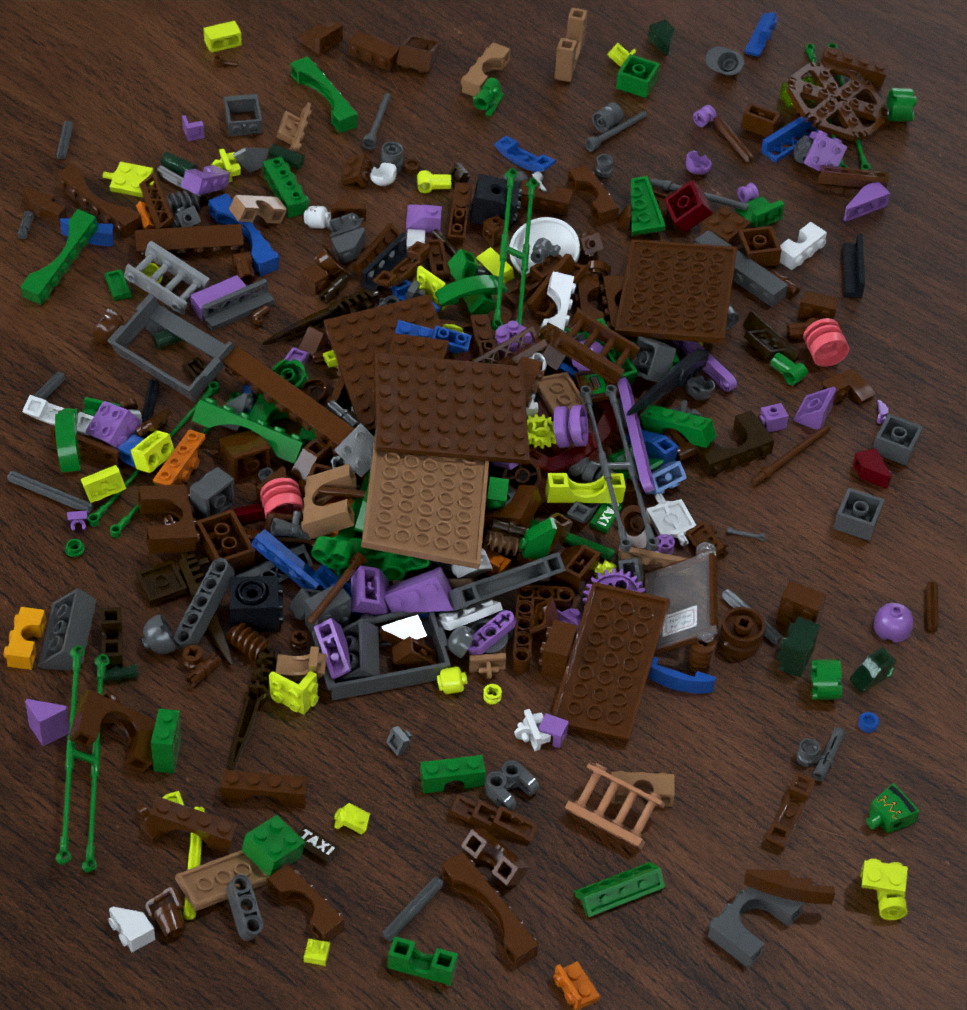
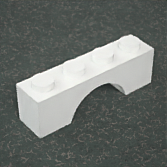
M553 271L549 280L547 295L555 301L558 313L552 318L544 319L540 330L548 322L563 331L564 327L568 325L570 316L567 315V311L571 309L573 301L570 299V295L574 293L576 286L573 283L574 276Z

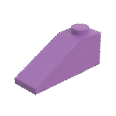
M880 182L867 184L847 205L843 220L846 222L887 206L890 196L889 191Z
M330 618L314 626L322 652L327 654L326 663L332 679L334 680L350 672L351 665L348 645L341 625Z

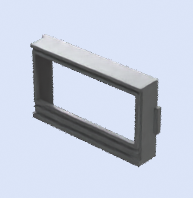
M149 293L136 308L137 312L125 326L121 325L107 342L111 344L118 355L196 402V398L225 366L222 361L235 347L230 341L226 345L160 306L156 297ZM150 320L214 358L189 387L126 349Z
M429 612L428 620L421 623L426 632V638L432 637L440 661L439 664L335 683L326 663L324 679L327 690L330 691L332 701L436 681L437 675H440L442 669L451 668L445 649L448 648V642L443 627H438L434 612ZM312 631L315 647H319V653H323L316 632ZM384 641L381 644H379V647L394 644Z

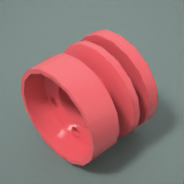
M820 319L813 322L804 331L803 339L815 364L818 366H833L841 362L849 353V345L838 322L834 319Z
M291 478L271 480L260 491L265 518L267 512L293 514L294 510L302 512L304 509L299 485Z

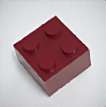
M693 180L664 199L674 223L685 233L713 214L703 189Z

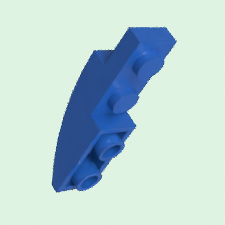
M398 320L395 333L448 340L450 353L468 352L472 336L440 326H435L433 330Z

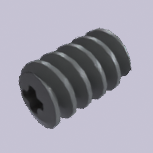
M183 190L182 194L177 191L175 195L169 193V198L166 195L172 213L174 209L182 206L186 209L196 205L197 209H200L198 195L191 191L188 193L186 190Z

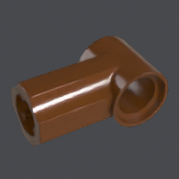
M251 253L232 254L233 266L237 270L238 277L245 285L251 284L255 281Z
M667 428L663 432V435L679 446L676 461H683L696 455L695 446L686 441L679 431Z

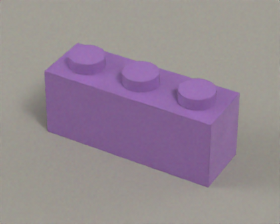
M238 275L190 295L191 308L203 321L202 305L244 288L246 285ZM231 300L226 302L224 306L228 305ZM216 307L209 309L208 313L212 312Z

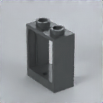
M257 94L224 97V111L229 136L262 133V117ZM253 111L255 113L254 120L231 121L230 113Z

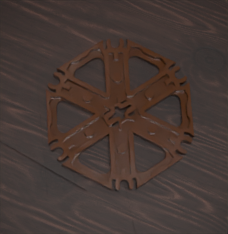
M819 61L817 66L814 62H811V64L809 62L788 80L787 93L801 117L803 119L807 117L805 122L812 121L814 123L812 127H817V130L849 141H857L858 138L864 141V139L867 140L882 128L888 119L886 117L888 109L871 83L867 85L868 80L865 82L861 81L862 76L859 75L857 77L858 73L826 62ZM829 71L841 76H847L850 80L839 88ZM806 73H810L818 86L804 82L801 77ZM862 92H868L876 105L860 101L856 97ZM802 98L820 104L817 105L815 108L810 109L805 105ZM836 114L844 128L829 124L827 120ZM857 116L874 121L875 123L870 127H864Z

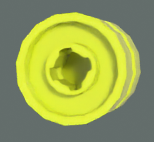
M876 890L881 918L898 920L907 915L905 894Z

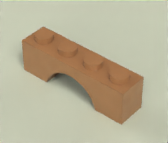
M494 42L489 48L487 47L484 54L477 59L476 64L470 67L466 76L462 77V92L471 96L477 95L488 79L485 73L494 70L502 71L510 62V48Z

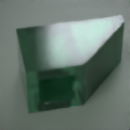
M666 19L649 26L648 38L656 45L659 51L668 56L673 43L675 28Z
M882 647L869 655L851 675L849 680L864 693L893 674L896 659Z

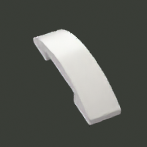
M30 395L22 412L50 425H55V414H58V411L65 408ZM82 412L78 413L77 432L88 435L86 429L94 416Z

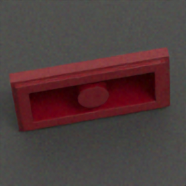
M260 503L233 508L241 524L265 519L264 508Z

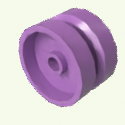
M583 404L573 405L570 410L567 406H557L555 408L554 433L559 448L570 447L572 442L576 447L587 445L589 434L588 419Z

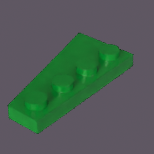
M648 176L631 178L632 236L665 231L666 229Z

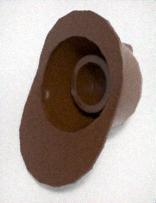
M322 244L323 250L315 257L314 263L323 270H326L329 275L344 271L351 276V273Z
M627 506L620 515L623 528L626 530L627 538L632 542L631 547L644 549L646 548L647 538L640 506ZM647 515L648 521H649V525L651 526V520H650L649 516Z

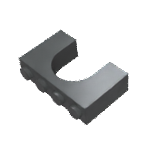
M748 887L746 890H741L732 904L728 903L724 907L719 917H714L708 925L710 928L708 937L749 968L762 955L765 943L742 925L740 916L748 910L761 909L771 913L789 927L802 914L805 902L784 899Z

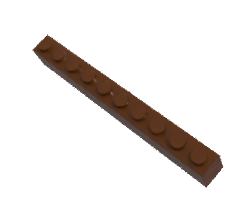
M236 346L222 361L226 367L225 371L231 377L235 375L242 385H249L256 395L259 393L263 395L262 397L267 403H274L281 413H288L291 420L294 422L299 421L306 431H313L320 441H327L328 446L333 450L354 430L352 426L239 346Z

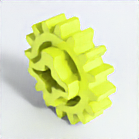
M537 414L533 418L530 415L527 417L529 445L533 444L534 448L540 446L544 449V445L551 447V443L556 444L554 421H551L552 417L545 418V415L538 417Z

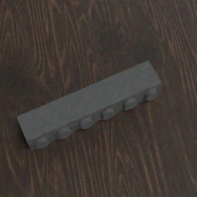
M709 230L695 239L694 244L731 246ZM737 250L733 281L770 307L786 297L788 284Z

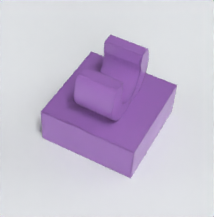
M87 511L67 512L68 523H71L72 531H75L77 523L82 524V530L86 529L85 522L88 521Z

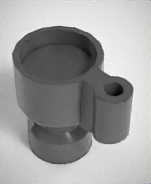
M539 238L533 246L530 258L532 262L541 264L548 255L557 256L561 247L559 245H552L546 238Z

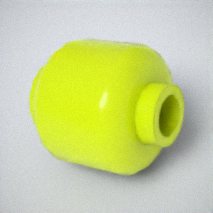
M459 667L442 669L440 675H437L439 690L443 691L446 695L462 692L464 684H468L466 672H461Z

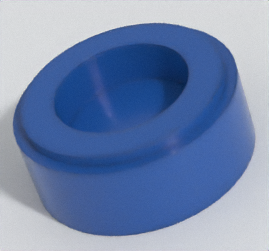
M865 712L860 715L858 726L862 731L872 733L878 729L879 718L877 715L871 712Z

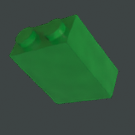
M160 708L158 710L151 740L153 769L155 772L175 773L182 741L180 711Z

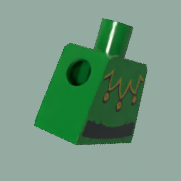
M893 783L873 800L869 810L871 816L866 819V823L871 829L881 826L886 833H891L916 823L920 810Z

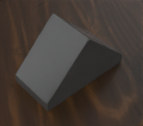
M243 148L234 153L233 156L249 173H252L263 166V161H265L268 154V148Z

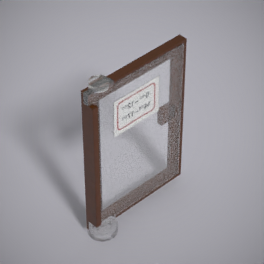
M701 543L696 548V556L644 573L646 594L670 599L669 609L655 656L701 640L703 642L713 641V636L718 635L716 547L713 544Z

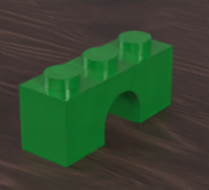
M482 755L420 762V780L423 794L444 791L445 784L454 780L462 781L464 789L485 786L486 770Z
M394 936L388 953L389 969L451 986L457 969L458 953L437 948L433 955L424 954L416 948V942Z

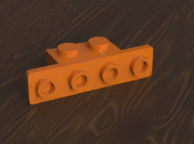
M191 429L188 430L154 477L153 483L157 485H173V483L174 485L188 482L191 473L199 466L200 460L197 450L205 440V434Z

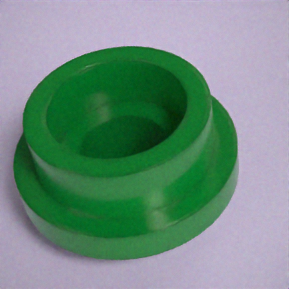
M71 539L65 546V552L70 557H79L85 551V546L79 539Z

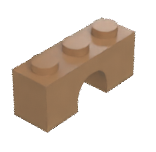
M235 195L229 210L239 222H253L256 215H258L267 223L281 224L287 208L278 197Z
M611 772V775L648 794L654 792L660 795L665 807H673L675 797L674 774ZM619 786L610 804L623 805L630 791Z

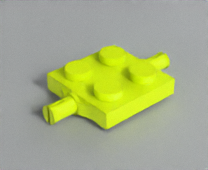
M120 162L114 173L104 171L102 177L112 180L109 186L111 192L143 198L139 184L153 173V168Z

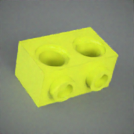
M155 430L131 449L136 469L151 473L159 465L167 461L174 451L170 434Z

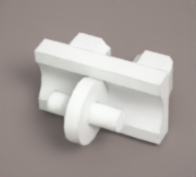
M530 709L524 710L525 719L523 723L517 724L518 728L514 732L515 737L520 740L523 739L524 742H528L530 739L534 751H539L541 744L550 742L551 735L540 732L537 728L544 718L542 713L532 714Z

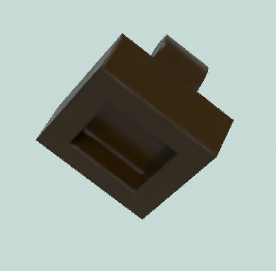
M457 162L454 163L448 175H451V181L454 185L455 182H468L471 177L461 163Z

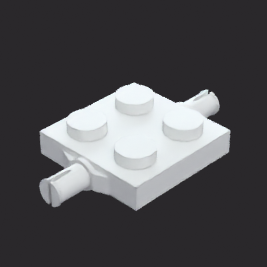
M662 493L655 495L658 505L647 508L646 514L649 516L658 536L669 534L673 538H678L681 546L687 545L689 541L685 536L686 532L696 526L684 502L682 499L665 501Z

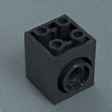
M479 174L472 200L471 223L483 225L484 221L495 215L505 220L508 179ZM514 181V188L512 189L508 230H511L512 224L516 223L517 214L515 212H519L521 201L518 200L521 199L522 190L519 189L520 182Z
M278 576L230 577L231 628L245 622L247 627L253 629V632H280V624H284L283 612H280L283 611V585L278 583Z

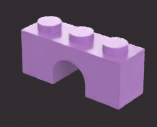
M215 165L204 167L203 172L197 169L186 170L181 187L197 195L223 190L229 184L230 173Z

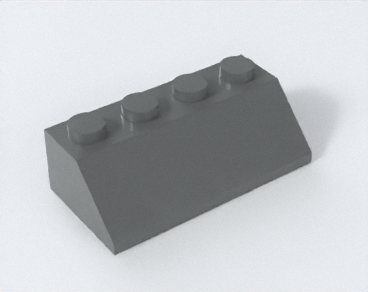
M80 588L52 603L38 662L39 668L70 671L73 665L70 650L76 645L82 646L84 650L86 649L89 631L92 628L91 622L95 613L96 599ZM84 655L81 657V664L84 662Z

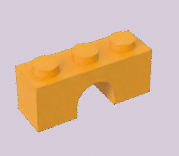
M21 607L19 614L15 615V627L9 633V646H5L4 658L7 659L8 667L32 670L36 657V647L34 641H27L26 639L30 637L42 638L46 625L45 610Z

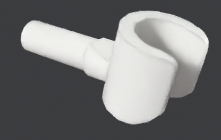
M535 172L532 174V178H535L540 183V189L543 193H546L547 190L541 182L543 175L541 172Z

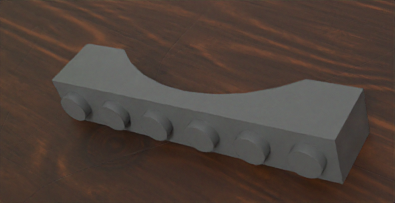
M558 552L449 591L448 594L455 611L566 570Z

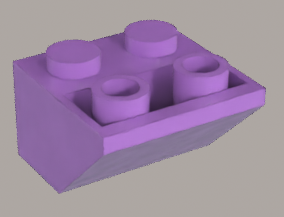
M361 565L351 576L352 611L377 616L390 613V608L383 597L389 587V580L379 568Z

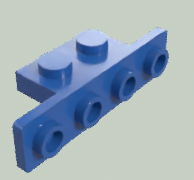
M763 13L744 53L760 57L768 39H771L773 30L776 29L778 21L776 13Z

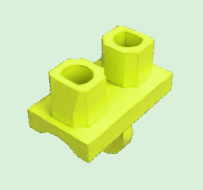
M219 149L221 159L214 160L211 165L229 172V182H232V176L241 175L240 165L233 156L235 152L226 153L225 149Z

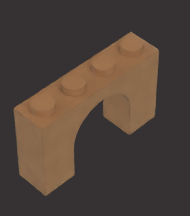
M571 8L568 16L566 39L560 38L557 47L554 79L571 82L585 42L588 10Z
M350 464L307 477L306 485L304 486L305 497L303 498L304 509L302 510L303 521L301 526L303 531L308 533L310 539L354 526L355 513L347 499L323 506L329 499L335 496L319 494L320 486L356 490L357 477Z

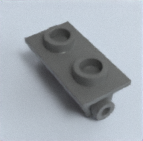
M350 213L342 216L341 219L338 217L329 220L327 228L332 231L329 237L339 236L359 229L364 218L359 219L357 214Z

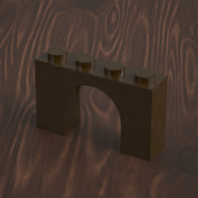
M752 410L735 416L733 429L744 442L740 447L725 448L719 446L714 441L707 448L694 445L696 455L693 457L707 476L719 474L729 468H735L740 464L751 462L756 458L772 453L774 439Z

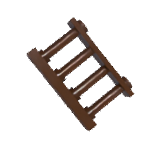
M578 309L571 321L574 324L573 328L568 334L561 332L553 347L616 386L625 371L621 368L627 358L634 360L641 347ZM580 329L590 334L584 344L574 339ZM596 338L606 344L599 354L590 349ZM612 348L621 353L615 364L605 358Z

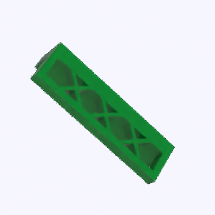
M648 862L575 890L574 894L576 898L582 901L585 915L591 917L663 889L665 884L661 868L652 862Z

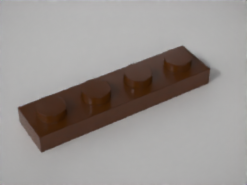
M392 223L382 230L351 266L360 279L361 271L400 235Z

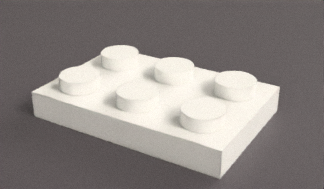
M486 599L455 611H442L435 618L438 627L451 631L503 609L501 602Z

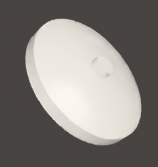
M551 217L531 220L529 262L526 274L530 272V267L536 264L532 262L530 256L533 246L539 238H546L552 245H559L561 250L558 254L562 257L566 253L571 254L575 263H577L580 255L579 239L569 224ZM526 223L515 232L510 242V247L521 252L525 243ZM510 255L514 268L521 275V259Z

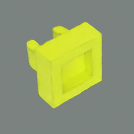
M308 939L304 962L325 966L330 942Z

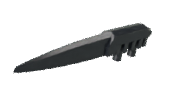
M697 348L675 364L666 376L649 389L628 410L627 415H632L646 408L677 386L680 387L686 384L687 379L697 376L698 371H701L706 366L710 351Z

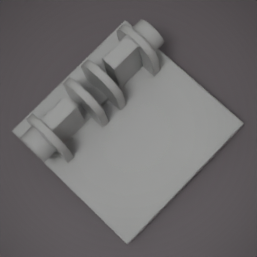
M360 423L334 451L347 464H350L354 474L357 473L362 477L371 468L375 437Z

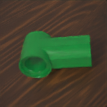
M779 352L774 355L770 362L773 368L784 375V379L789 385L797 384L808 375L805 365L802 363L795 364Z

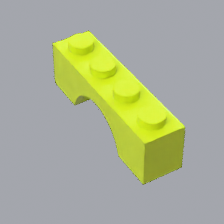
M548 473L545 485L547 503H575L576 501L579 503H612L604 476L595 482L581 484L572 481L567 473ZM611 473V482L617 503H622L626 489L624 475L622 473Z

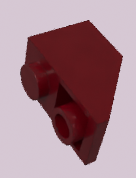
M877 449L855 453L853 467L859 478L882 488H888L892 474L890 469H887L883 456L878 453Z

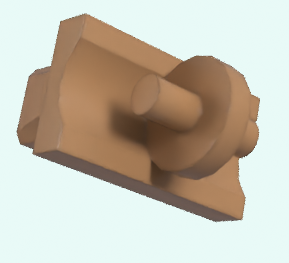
M500 650L485 655L469 656V673H486L487 679H491L492 673L505 670L506 653H502Z

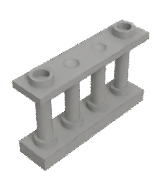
M150 241L146 247V258L136 268L128 264L124 277L129 282L154 295L158 300L171 307L172 310L184 315L187 306L186 300L196 290L201 291L208 288L210 278L153 241ZM154 261L161 267L149 278L142 271ZM166 271H169L175 277L163 287L156 281ZM183 280L190 286L178 297L171 291Z

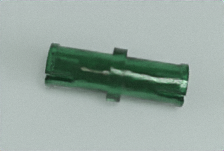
M137 664L120 668L114 666V669L105 670L103 683L110 681L121 682V679L139 677Z

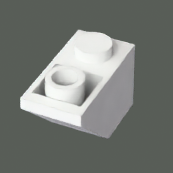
M111 907L109 909L110 918L108 921L113 930H118L123 946H128L131 952L155 940L154 928L143 912L118 907Z

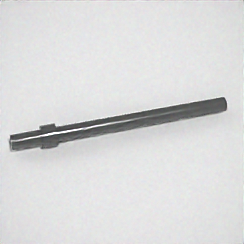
M652 178L650 182L651 185L661 187L666 191H677L682 187L668 180L662 181ZM704 192L708 201L745 211L749 208V204Z

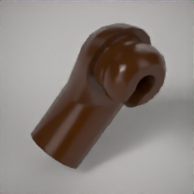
M267 305L260 307L252 313V323L255 326H261L264 322L263 316L270 312Z

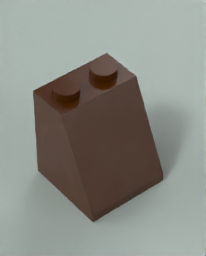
M248 430L219 439V452L232 478H234V483L258 477L261 469L271 468L270 447L258 433Z

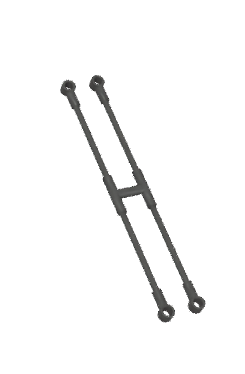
M586 385L582 386L580 396L584 399L585 406L589 412L599 451L600 465L604 480L607 482L619 528V549L623 552L630 551L632 542L627 538L626 530L623 528L611 482L610 470L628 469L630 478L633 480L645 525L646 548L654 551L657 549L658 539L654 537L653 530L649 525L637 480L636 467L626 440L617 406V387L608 385L605 395L609 397L610 404L614 409L625 450L626 462L607 461L592 409V389Z

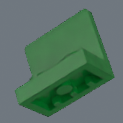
M761 196L745 203L749 204L747 211L735 208V211L740 216L751 222V228L765 227L781 220L785 203L779 200L770 204Z

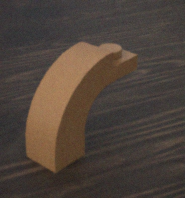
M311 646L310 654L305 656L278 654L276 673L291 681H302L307 673L312 671L317 674V679L325 674L327 654L319 653V647Z

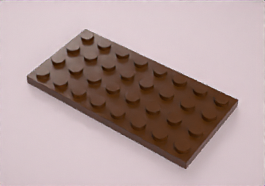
M593 582L551 715L569 721L568 728L629 742L669 609L670 599Z

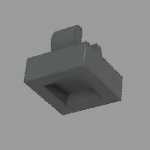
M413 281L407 290L405 300L426 294V291L419 289L421 283Z
M399 726L391 729L386 743L397 756L404 755L413 735L409 730L403 732Z

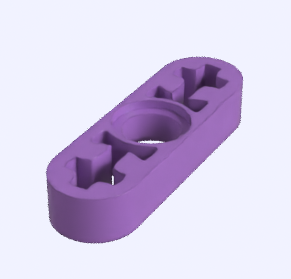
M508 610L500 612L472 635L474 639L468 648L469 654H483L511 631L516 625L513 613ZM488 631H496V633L493 636H486V633Z

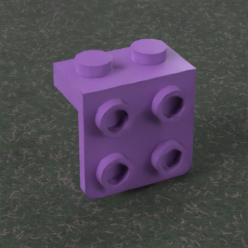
M823 131L811 132L809 138L814 141L804 160V164L820 171V165L838 167L847 146L841 144L842 141L835 137L832 139L827 137L828 134Z
M104 401L87 427L86 433L118 449L123 442L134 434L141 420L129 410Z

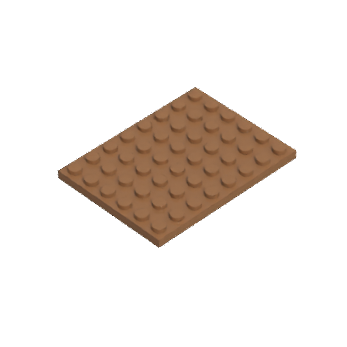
M375 430L361 547L479 569L489 461L376 451Z

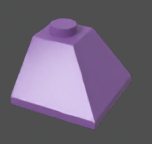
M408 205L405 231H408V229L425 230L426 233H432L437 229L440 232L442 206Z

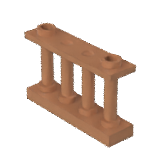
M588 763L587 768L593 774L579 800H576L575 803L568 801L565 809L642 850L645 841L641 838V832L654 807L657 805L664 808L665 804L661 801L662 797L654 792L648 794L606 772L607 769L597 763L594 766ZM603 777L611 781V784L597 810H594L592 813L586 810V803L599 778ZM620 786L630 792L615 820L613 819L609 822L604 819V813ZM638 795L648 800V803L634 829H631L629 832L623 829L624 825L622 823Z

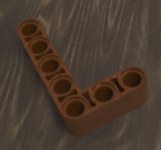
M528 584L517 589L516 625L514 627L512 668L515 672L522 674L530 669L532 634L529 632L535 605L552 598L556 609L561 612L573 608L574 591L571 588Z

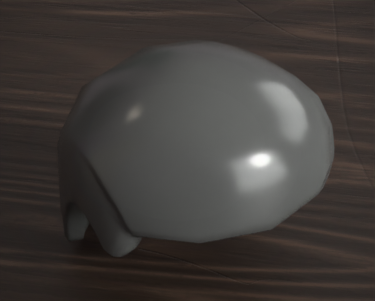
M703 376L687 379L685 384L687 394L699 401L708 399L715 388L713 380L706 382Z
M460 626L455 629L448 640L450 651L459 658L465 655L474 639L471 635V632L474 633V631L467 626Z

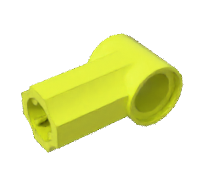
M421 171L417 175L418 190L421 193H429L433 189H451V175H432L429 171Z

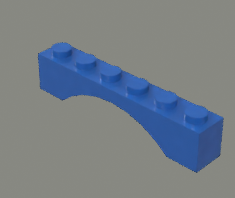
M227 193L208 200L209 213L218 224H242L243 236L247 239L252 249L253 268L260 277L279 269L280 257L278 253L273 251L270 243L265 241L261 232L256 230L252 222H239L229 210L233 199Z

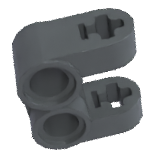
M509 760L503 764L500 771H494L487 775L485 792L487 797L498 807L501 805L512 810L516 807V801L507 790L519 787L525 794L531 796L540 787L537 780L519 762Z

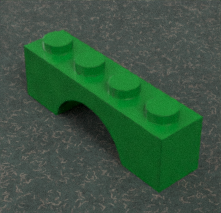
M460 249L447 262L450 273L454 276L455 281L475 276L479 267L473 253ZM489 292L463 297L468 306V311L472 315L488 314L496 306V300Z
M649 405L640 415L644 431L662 434L667 428H672L681 432L690 444L705 448L716 438L713 420L710 418L655 405Z

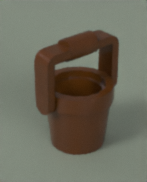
M167 888L162 890L146 903L145 907L153 925L156 926L158 924L167 939L177 937L185 932L186 927L181 913V909L184 906L176 889ZM172 894L175 903L164 905L154 912L152 906L160 903Z

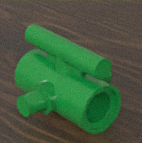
M487 79L480 92L473 96L475 107L479 110L488 109L485 113L488 117L492 116L504 97V93L501 92V84L497 79Z

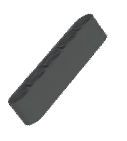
M217 558L212 562L174 634V640L183 650L188 645L199 644L230 585V577H234V569L224 558Z

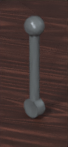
M728 527L726 530L729 535L738 534L758 538L760 541L766 540V535L763 533L758 535L734 530L732 527Z

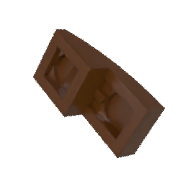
M853 368L840 374L849 382V390H851L859 404L876 395L869 383Z

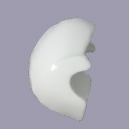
M381 163L379 169L373 167L370 178L376 185H391L396 179L397 168L391 163Z

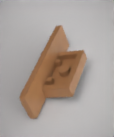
M309 102L301 111L300 117L288 111H285L282 116L276 137L291 144L288 153L290 157L294 152L297 153L301 147L299 142L304 137L305 133L303 131L308 124L306 119L311 114V110H309L311 103Z

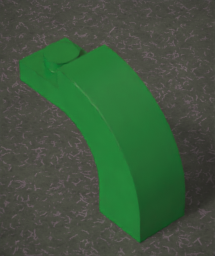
M65 408L58 411V414H55L56 445L61 472L81 470L82 459L77 437V408Z

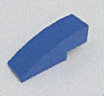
M60 218L61 233L69 237L68 221L70 219ZM98 224V230L89 239L88 244L114 246L113 224Z

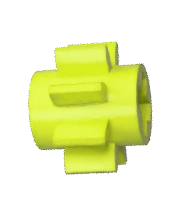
M604 560L603 564L598 562L594 571L596 573L599 572L603 576L605 575V569L612 573L613 568L616 570L618 566Z

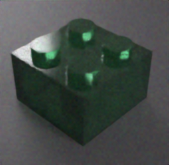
M797 617L795 623L791 622L787 631L789 635L787 638H783L780 645L781 651L777 659L780 661V670L800 678L802 677L815 650L820 629L819 624L801 617Z

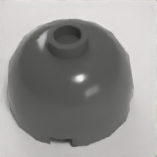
M158 614L146 622L143 629L144 638H142L146 649L151 648L154 653L159 655L168 654L179 649V645L173 638L172 629L163 615Z

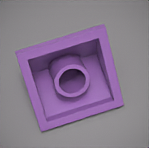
M831 387L806 395L793 420L799 424L819 430L833 407L836 388Z
M26 699L25 704L29 727L42 746L69 734L70 725L67 706Z

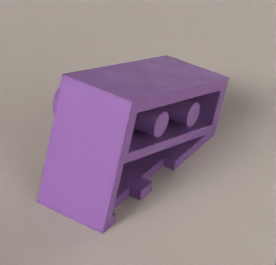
M441 567L391 585L383 596L391 612L454 611L448 594L452 588Z

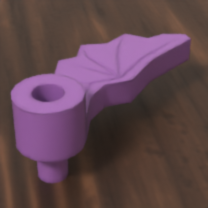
M878 400L877 405L880 414L876 422L883 424L886 419L885 416L888 415L889 408L882 401Z

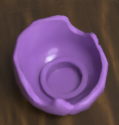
M697 151L687 154L686 168L689 172L695 175H703L711 169V161L706 158V155L700 157Z

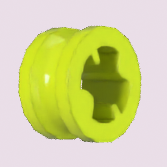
M496 684L487 685L484 688V701L493 705L499 703L502 695L501 688Z

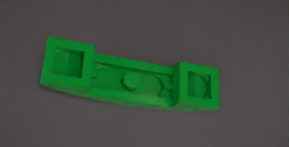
M494 275L467 277L440 288L435 292V295L442 307L459 303V298L489 292L491 296L497 295L499 277ZM503 282L502 293H506L508 289Z

